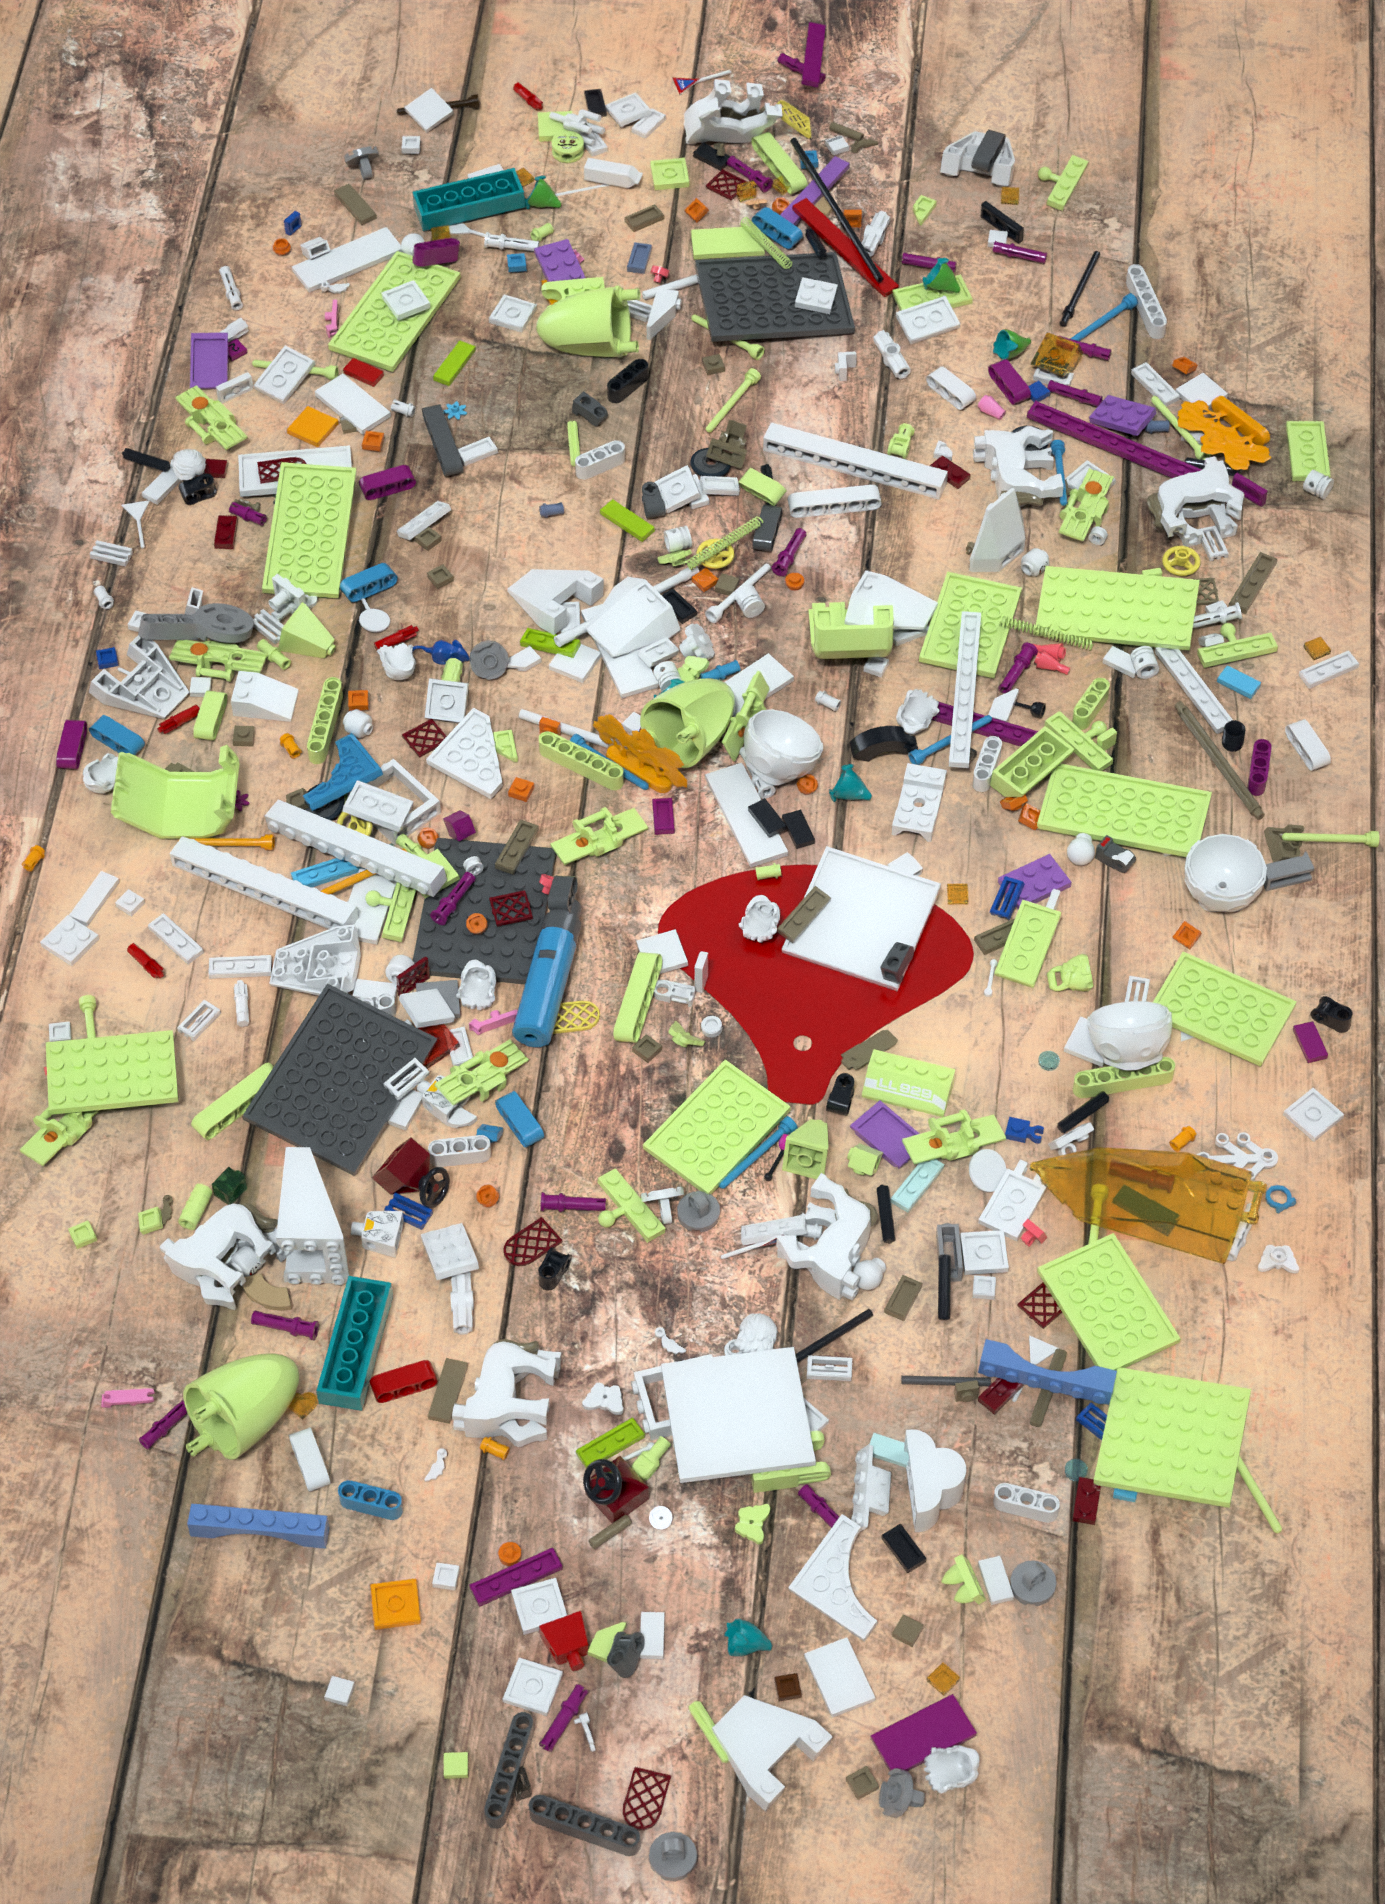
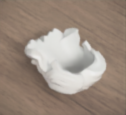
M195 449L180 450L174 454L170 467H172L178 479L191 480L196 475L204 473L206 459Z
M402 643L398 646L394 645V648L383 645V647L377 650L382 666L389 678L404 680L413 674L416 661L413 657L412 645L409 644L407 646L405 643Z
M922 689L907 691L904 704L899 707L896 716L898 725L903 727L904 731L909 735H915L928 728L931 719L940 711L937 708L939 705L938 700L933 699L932 695L927 697L928 693H923Z
M107 753L101 762L97 759L85 766L83 781L86 788L100 794L112 791L115 784L118 757Z
M764 895L753 897L747 905L746 915L742 917L739 927L743 930V936L747 937V939L752 941L757 939L758 942L767 941L777 932L780 909L776 903L771 902Z
M479 960L469 961L461 973V986L456 997L461 999L462 1006L470 1007L471 1009H475L477 1006V1010H482L490 1007L492 1002L495 1001V972L490 965H485Z
M751 1313L745 1317L739 1326L740 1331L734 1345L742 1353L773 1350L778 1333L773 1320L769 1316L760 1313Z
M960 1745L947 1749H937L934 1747L931 1748V1754L924 1759V1765L926 1766L924 1771L930 1773L926 1776V1780L929 1781L928 1784L932 1786L931 1788L934 1791H938L941 1794L956 1787L964 1788L972 1784L978 1777L979 1755L974 1749Z

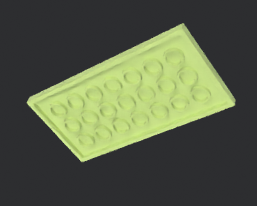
M396 251L329 342V350L393 372L461 278L460 272L437 264L423 267L416 266L412 263L413 256ZM414 280L430 302V308L397 320L382 299L381 293Z
M281 462L262 593L275 594L272 578L278 574L282 578H287L296 588L302 589L305 595L339 598L357 473L356 468Z
M1046 566L1036 626H1043V629L1047 627V630L1050 628L1051 631L1052 629L1058 630V635L1062 631L1063 638V633L1065 632L1066 636L1069 633L1070 636L1073 634V638L1076 635L1077 638L1079 636L1081 639L1083 637L1084 639L1088 638V641L1091 639L1096 642L1190 650L1200 580Z
M1060 763L1052 770L1037 822V829L1073 836L1085 833L1090 835L1092 839L1102 841L1108 835L1113 838L1115 844L1187 857L1191 847L1198 840L1201 841L1212 792Z

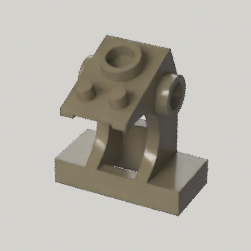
M729 419L726 432H721L719 440L711 439L706 457L742 469L747 450L744 449L747 439H744L747 425Z

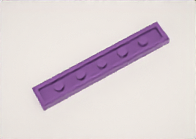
M835 156L823 168L819 175L828 190L850 168V163ZM814 179L780 214V216L795 226L801 218L792 210V206L805 198L815 205L824 196Z

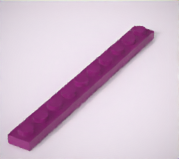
M1035 401L1027 412V418L1171 478L1202 470L1038 401Z

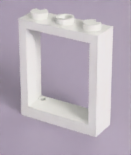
M392 759L380 767L383 775L366 784L378 787L391 777L396 776L424 802V804L408 814L399 833L373 823L377 830L391 843L396 845V839L399 835L404 833L409 836L439 815L441 809L440 801L397 761Z
M712 1354L705 1355V1356H701V1357H696V1358H692V1359H688V1360H695V1359H702V1358H710V1357H712ZM661 1366L634 1372V1381H631L633 1394H638L639 1398L636 1401L639 1414L643 1413L645 1420H642L645 1433H649L651 1441L659 1439L660 1436H672L670 1419L655 1423L645 1384L663 1380Z

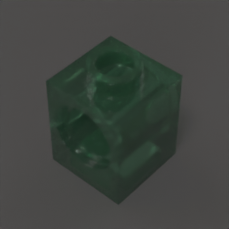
M228 1167L212 1183L214 1196L227 1205L233 1204L247 1190L244 1174L239 1170L235 1171Z

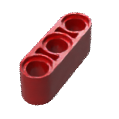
M423 1360L377 1374L369 1382L376 1402L385 1403L430 1389L438 1383L431 1361Z

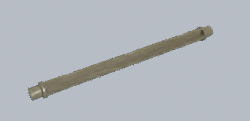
M1182 701L1177 702L1175 708L1178 711V715L1250 813L1258 820L1262 819L1265 815L1261 810L1262 807L1189 708Z

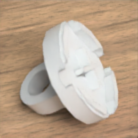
M680 1186L677 1187V1191L674 1188L651 1191L648 1193V1197L647 1192L641 1193V1200L645 1202L658 1199L663 1225L672 1223L669 1197L684 1195V1190Z

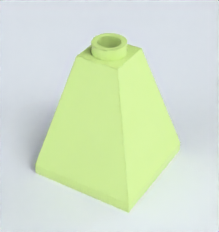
M302 602L283 626L278 648L283 652L326 658L327 655L331 656L336 645H334L335 639L307 605Z
M810 1119L787 1136L782 1166L783 1171L817 1179L821 1173L825 1175L828 1154L827 1123L822 1120Z

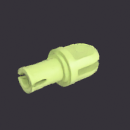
M660 1436L649 1451H642L633 1462L631 1468L643 1481L648 1480L659 1468V1459L671 1447V1443Z

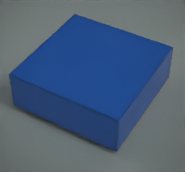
M294 211L284 220L285 234L289 236L302 226L300 213Z
M1040 381L1028 386L1031 392L1030 399L1033 402H1039L1050 396V390Z
M115 647L96 650L99 670L119 666Z

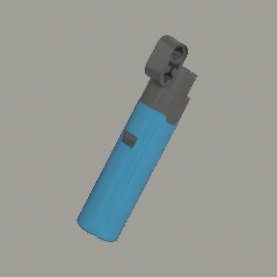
M555 875L548 896V908L550 911L543 918L512 1029V1035L515 1039L529 1047L548 1045L554 1031L582 928L579 920L582 906L575 900L578 887L576 876Z

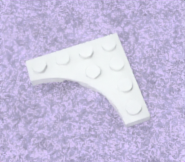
M842 1514L788 1588L792 1593L865 1642L878 1622L856 1599L849 1578L850 1553L855 1539L861 1531V1526Z

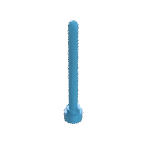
M1132 293L1127 294L1123 297L1121 304L1070 339L1080 341L1123 310L1133 309L1138 305L1137 298Z
M1057 439L1050 443V447L1052 450L1051 454L1055 456L1056 473L1062 476L1063 496L1059 497L1060 504L1065 506L1067 505V494L1062 458L1065 452V443Z
M986 715L973 722L972 732L990 723L992 717ZM951 735L923 750L915 749L909 752V760L915 765L922 764L927 756L951 744Z
M576 733L571 737V742L612 761L587 745L584 738ZM623 768L624 778L643 790L649 788L647 782Z
M788 1116L781 1120L778 1130L746 1157L720 1183L719 1187L721 1189L726 1188L771 1148L783 1134L790 1135L798 1129L794 1120Z

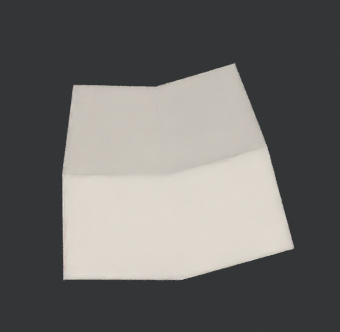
M321 237L300 245L303 255L308 259L331 251L327 240Z
M191 587L185 614H194L202 606L203 590Z
M908 852L888 864L889 867L916 876L921 875L923 870L922 866Z

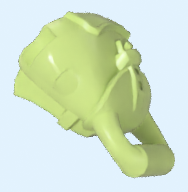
M1077 955L1068 962L1063 963V965L1050 969L1047 973L1049 988L1053 991L1065 989L1090 991L1093 987V980L1088 955ZM1055 972H1060L1062 984L1057 986Z

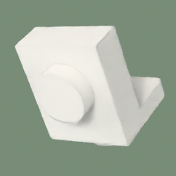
M838 352L835 374L839 375V381H847V368L856 367V352Z

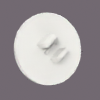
M991 1149L976 1152L969 1163V1175L973 1184L984 1192L995 1191L1007 1171L1003 1158Z

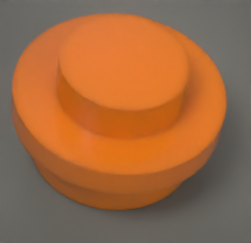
M284 238L275 240L273 244V251L276 254L284 255L291 250L290 243Z
M790 573L785 578V584L790 590H799L804 585V577L799 573Z

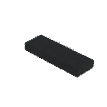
M987 201L981 204V218L999 231L1008 232L1007 236L1019 244L1023 241L1024 227Z

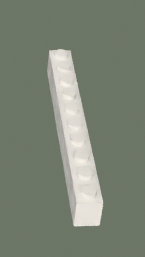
M772 422L763 438V451L940 500L947 485L948 471Z
M279 799L265 814L267 827L270 831L285 835L291 840L294 839L302 842L305 846L314 847L322 853L331 854L339 860L348 861L356 867L365 868L371 873L382 875L388 880L399 882L403 886L411 887L422 894L434 897L447 881L443 866Z
M182 836L169 853L172 866L325 928L331 929L337 926L354 925L359 919L357 907L349 901L345 902L334 895H328L314 887L305 886L297 880H290L279 873L268 871L262 866L258 867L247 860L238 859L227 852L223 853L212 846L198 843L195 839H188Z

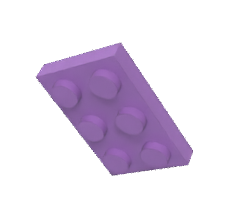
M568 239L534 248L535 256L547 282L586 278Z
M1107 395L1089 416V421L1092 424L1138 436L1157 413L1154 407Z
M1051 854L998 877L1000 886L1005 876L1025 883L1016 904L1018 910L1022 899L1036 904L1050 897L1053 889L1060 890L1061 892L1070 888L1072 883ZM1009 882V884H1008V886H1007V889H1006L1005 893H1007L1008 890H1009V887H1010V885H1011L1010 882Z

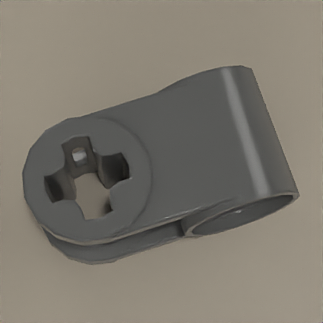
M655 482L644 483L642 486V503L646 518L666 515L665 504L658 485Z
M625 1632L616 1633L610 1653L607 1656V1663L621 1678H628L635 1672L640 1654L645 1645L643 1634L640 1632H634L633 1634H626Z

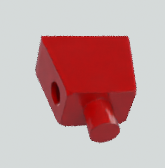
M581 1611L539 1625L540 1637L558 1665L568 1662L572 1671H578L584 1667L582 1657L588 1655V1642Z

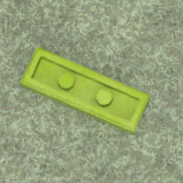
M459 340L433 375V380L450 386L474 354L476 347Z
M613 499L600 509L602 516L641 542L655 532L653 525Z
M527 628L520 640V645L574 658L581 646V641L574 639L558 647L554 642V637L557 634L552 635L548 632Z
M632 1417L577 1449L576 1455L585 1468H587L591 1462L597 1459L607 1460L644 1439L645 1434Z

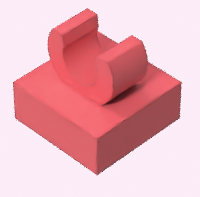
M1029 1219L1022 1224L1026 1232L1021 1236V1239L1028 1247L1034 1243L1035 1239L1041 1244L1047 1239L1044 1231Z

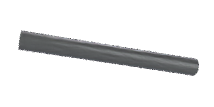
M901 1375V1384L955 1386V1383L975 1380L978 1381V1386L991 1385V1377Z

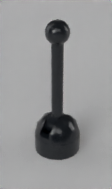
M1019 702L1014 704L1015 706L1030 709V713L1033 716L1041 719L1046 710V703L1035 702L1031 706Z

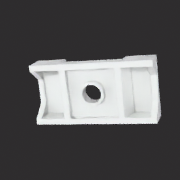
M907 763L903 787L892 824V835L896 836L902 831L920 833L926 841L931 842L946 782L947 770ZM915 803H922V804H924V806H923V807H916L914 804H915Z

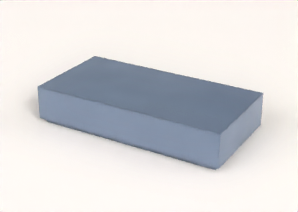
M634 242L627 265V272L645 274L652 251L651 244Z

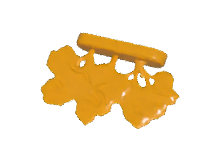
M1218 396L1212 400L1211 407L1213 412L1209 411L1208 404L1201 400L1193 403L1184 401L1181 404L1182 409L1178 411V426L1190 431L1204 432L1205 435L1200 437L1201 443H1203L1201 452L1211 455L1224 453L1225 462L1235 470H1247L1250 465L1249 460L1264 463L1271 459L1269 448L1263 446L1270 441L1268 430L1224 396ZM1211 414V416L1215 415L1216 417L1206 418L1204 415ZM1220 417L1223 420H1225L1228 424H1230L1231 427H1226L1220 423ZM1236 430L1242 433L1244 437L1239 436V433Z
M612 714L600 716L598 721H594L593 727L599 732V738L606 744H614L606 750V757L647 782L650 788L659 793L671 791L673 785L677 788H687V779L677 769L684 766L680 756L666 747L658 748L655 745L654 738L646 729H641L640 732L637 730L632 731V735H629ZM615 739H617L622 746L618 745Z

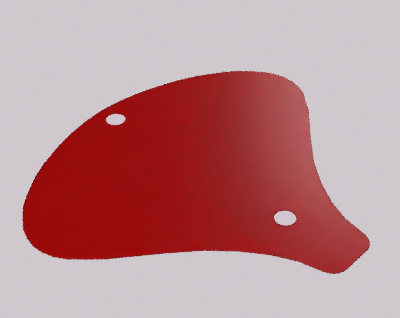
M818 865L780 866L781 876H778V879L772 877L757 880L756 869L721 877L688 891L663 913L658 924V934L676 929L688 961V966L680 969L694 981L695 964L701 951L708 953V978L704 990L716 999L748 1034L759 1052L765 1067L768 1091L787 1103L807 1105L819 1103L826 1094L832 1076L841 1065V1060L843 1059L841 1054L857 1044H861L877 1030L944 993L967 974L973 963L974 951L969 936L951 915L935 904L898 991L782 953L786 938L778 932L773 934L771 939L763 940V942H758L757 939L752 941L743 936V930L739 927V923H741L742 917H745L747 905L753 897L764 895L771 902L779 906L780 920L777 925L778 928L804 899ZM798 1036H807L811 1039L812 1045L808 1050L801 1051L795 1048L793 1044L794 1039Z

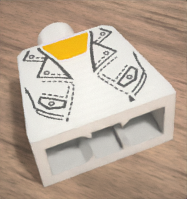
M437 1076L432 1083L422 1080L417 1086V1091L423 1093V1107L448 1126V1120L459 1107L463 1108L471 1096L453 1106L434 1086L436 1082L445 1078V1076Z
M369 1211L366 1215L365 1223H352L351 1235L361 1236L364 1249L396 1258L404 1225L403 1211Z

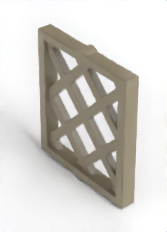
M1215 578L1195 579L1200 580V585L1202 586L1198 591V595L1204 596L1202 600L1197 598V605H1210L1219 602ZM1210 583L1213 584V589L1208 587ZM1204 589H1207L1210 592L1208 594H1205L1202 591ZM1214 593L1216 599L1211 598L1210 595Z

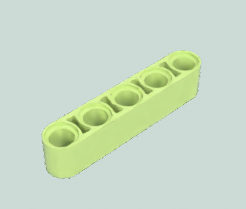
M769 132L752 137L753 149L789 194L792 195L800 192L808 186L804 174Z
M330 677L324 682L307 742L308 757L313 764H321L326 760L342 703V683L336 677Z
M545 731L539 735V752L543 757L608 789L619 790L623 787V768L620 765L553 732Z
M638 953L614 1026L613 1035L615 1041L638 1042L662 968L661 954Z
M1163 1057L1161 1061L1138 1070L1129 1071L1108 1066L1081 1071L1074 1077L1073 1093L1078 1098H1089L1096 1096L1102 1091L1106 1094L1168 1084L1173 1080L1175 1062L1169 1057Z
M271 1063L263 1064L197 1114L192 1120L191 1126L205 1140L215 1137L244 1114L274 1066Z

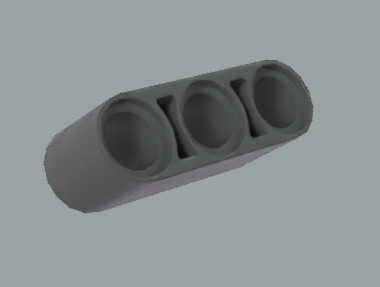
M988 129L973 156L971 168L989 173L1003 148L1006 134Z
M763 505L760 518L764 523L760 519L758 520L761 527H758L755 531L753 549L772 552L782 518V507Z

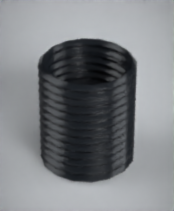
M1231 720L1225 724L1222 746L1226 750L1236 752L1243 747L1246 732L1243 723Z

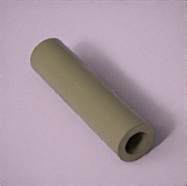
M835 122L830 124L829 130L856 141L863 140V133Z
M624 1515L588 1540L591 1547L595 1550L632 1524L630 1518Z

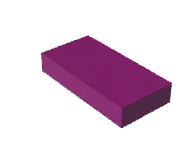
M1239 473L1233 476L1232 486L1241 490L1245 498L1260 507L1266 503L1268 493L1266 489Z
M672 798L652 799L655 835L675 834Z
M1313 1021L1293 1026V1032L1307 1063L1328 1058L1326 1048Z

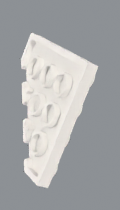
M473 708L429 755L426 761L433 768L492 799L502 788L503 784L490 717Z

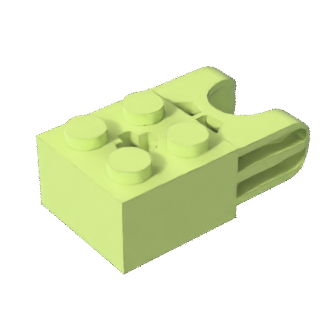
M603 277L546 282L542 285L541 291L546 299L559 301L577 293L605 288Z
M811 1431L813 1450L816 1451L824 1445V1434L820 1431ZM816 1462L815 1466L750 1475L753 1492L757 1493L798 1487L799 1484L825 1481L831 1476V1470L826 1462Z

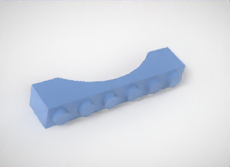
M985 1339L978 1373L984 1374L987 1377H997L1008 1382H1017L1032 1388L1038 1387L1053 1393H1062L1074 1398H1083L1098 1404L1109 1405L1117 1373L1115 1370L1099 1366H1092L1078 1371L1060 1372L1048 1370L1024 1360L1008 1344Z
M191 1504L187 1523L191 1537L216 1538L231 1534H257L284 1539L303 1547L325 1549L329 1534L328 1517L325 1515Z

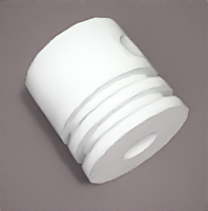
M1312 470L1306 477L1303 490L1321 497V499H1325L1333 487L1334 479L1316 470Z
M687 526L664 531V541L669 553L683 550V548L687 549V547L692 548V539Z
M747 585L736 592L735 600L745 617L753 618L763 612L765 604L754 586Z
M1141 646L1132 651L1130 657L1139 678H1151L1158 673L1159 666L1151 647Z
M672 661L662 662L654 668L653 673L661 691L671 684L672 679H681L675 663Z

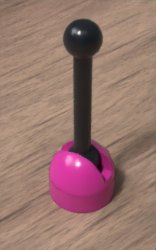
M783 1134L779 1140L778 1145L781 1151L770 1171L764 1175L766 1181L772 1180V1174L784 1155L787 1134Z

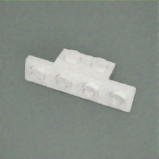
M869 1444L859 1450L855 1457V1492L852 1499L854 1507L851 1520L861 1526V1531L868 1527L869 1511L881 1516H885L889 1512L891 1472L872 1466L873 1446Z

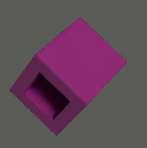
M461 810L443 818L449 836L457 841L476 833L470 815Z

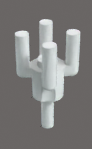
M581 109L578 115L568 113L566 116L554 112H551L549 115L550 119L562 122L564 129L580 134L584 144L594 146L596 141L583 136L584 132L590 134L593 131L602 135L605 132V128L589 123L586 119L600 122L601 115Z

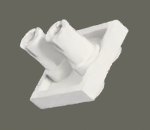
M276 574L272 578L275 597L268 602L270 607L275 610L271 613V616L280 622L288 614H293L302 602L306 604L302 589L296 588L287 578H282Z

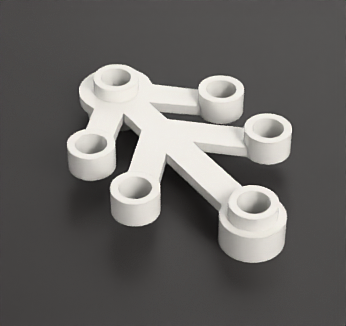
M1241 1132L1237 1136V1144L1241 1147H1246L1253 1153L1246 1154L1229 1142L1227 1134L1219 1133L1216 1136L1215 1144L1220 1148H1224L1232 1155L1210 1156L1206 1152H1201L1195 1156L1194 1167L1204 1172L1209 1170L1211 1165L1234 1164L1229 1170H1224L1221 1174L1222 1183L1231 1184L1234 1177L1248 1163H1256L1251 1169L1243 1171L1242 1180L1250 1184L1254 1182L1255 1177L1263 1169H1270L1277 1164L1278 1155L1272 1149H1261L1250 1141L1248 1133ZM1225 1175H1228V1176H1230L1231 1178L1227 1179V1178H1225L1224 1176H1225Z

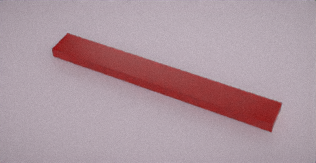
M807 198L792 206V210L884 298L892 294L894 289L899 288V285L874 262L884 278L882 282H877L853 242Z

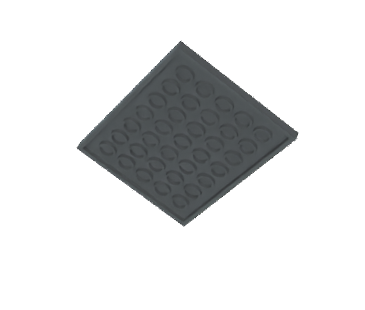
M826 252V257L822 256L821 258L816 253L786 255L792 261V266L788 269H784L772 256L695 260L694 266L711 342L855 333V325L836 252ZM802 277L838 285L830 314L795 307Z
M437 838L434 851L438 849L458 873L460 879L466 872L463 863L470 857H479L484 869L481 873L475 875L474 883H472L456 904V911L448 916L445 925L435 923L431 919L430 913L437 909L440 900L449 895L459 880L438 891L434 897L429 896L424 899L413 956L414 964L426 956L430 967V976L461 979V973L466 964L471 960H479L493 968L496 982L525 984L543 918L547 912L549 895L542 892L544 885L539 883L542 874L553 876L556 853L552 848L530 846L513 875L495 869V863L506 844ZM525 890L533 919L497 927L489 898ZM522 896L519 901L525 903V897ZM508 899L505 904L511 906L513 901ZM494 902V908L497 909L499 907V904ZM516 904L514 906V908L517 910H520L522 907L519 904ZM502 907L500 909V911L503 913H506L508 910L505 907ZM525 908V909L522 911L523 913H525V914H527V915L529 914V911H528L527 908ZM511 910L508 915L514 918L517 913ZM474 913L482 914L488 922L486 931L480 935L472 934L466 926L468 917ZM497 913V915H496V916H497V920H499V921H500L501 918L503 917L502 915H500V914H498V913Z
M327 983L242 1115V1119L296 1147H309L314 1156L355 1176L403 1099L402 1097L397 1100L395 1095H392L389 1089L384 1087V1083L414 1058L424 1065L437 1044L438 1038ZM414 1066L405 1075H403L394 1084H392V1086L394 1087L396 1084H398L401 1080H403L404 1077H406L408 1074L414 1071L417 1068V1066Z

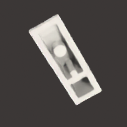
M657 288L646 326L647 340H651L676 316L677 310L681 309L682 299H679V291Z

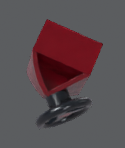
M412 1137L396 1147L372 1177L390 1195H394V1193L420 1192V1201L426 1208H434L443 1201L450 1183L449 1174L445 1168L435 1167L429 1171L430 1153ZM441 1173L443 1180L436 1181L434 1175ZM442 1188L438 1197L435 1200H433L435 1194L439 1191V1189Z
M618 1456L612 1462L606 1459H597L591 1462L585 1470L583 1477L585 1494L611 1523H614L624 1515H629L649 1500V1487L621 1456ZM595 1469L596 1473L591 1476L592 1471Z

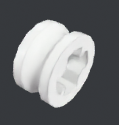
M1093 527L1089 534V540L1095 545H1103L1108 533L1102 527Z
M477 856L470 857L463 863L466 872L474 876L481 873L484 869L480 858Z

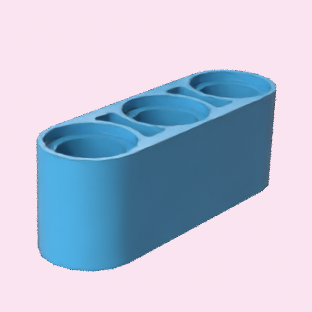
M768 207L762 208L752 217L751 221L765 235L784 248H792L803 238V233L797 226Z
M380 563L343 579L340 583V589L349 601L357 602L394 586L398 577L388 564Z
M102 715L89 728L90 734L96 740L118 753L124 752L136 755L145 746L144 740L138 734L106 715Z
M515 1091L495 1100L499 1113L523 1147L526 1148L545 1137L539 1123Z
M350 1480L343 1481L338 1487L340 1504L346 1509L389 1520H396L403 1514L401 1496L394 1491ZM347 1493H353L352 1496H344ZM367 1499H375L373 1502H366ZM390 1504H396V1505H397V1506H395V1507H393V1508L387 1507V1506L390 1505Z

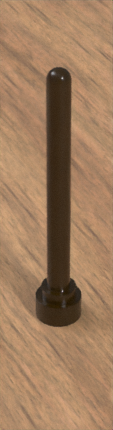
M478 94L471 95L468 99L446 102L451 108L465 106L473 107V109L480 108ZM405 107L398 108L396 111L398 115L408 114L405 111Z

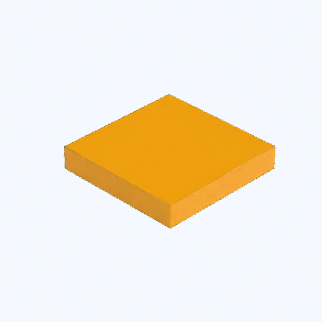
M307 406L287 428V434L319 447L337 427L339 422L338 419Z
M416 1579L370 1584L375 1630L421 1624Z

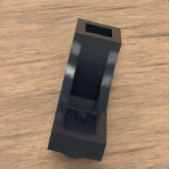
M900 726L872 728L860 733L849 742L852 757L868 762L883 752L896 751L908 754L915 749L918 750L916 737L905 734L904 728Z

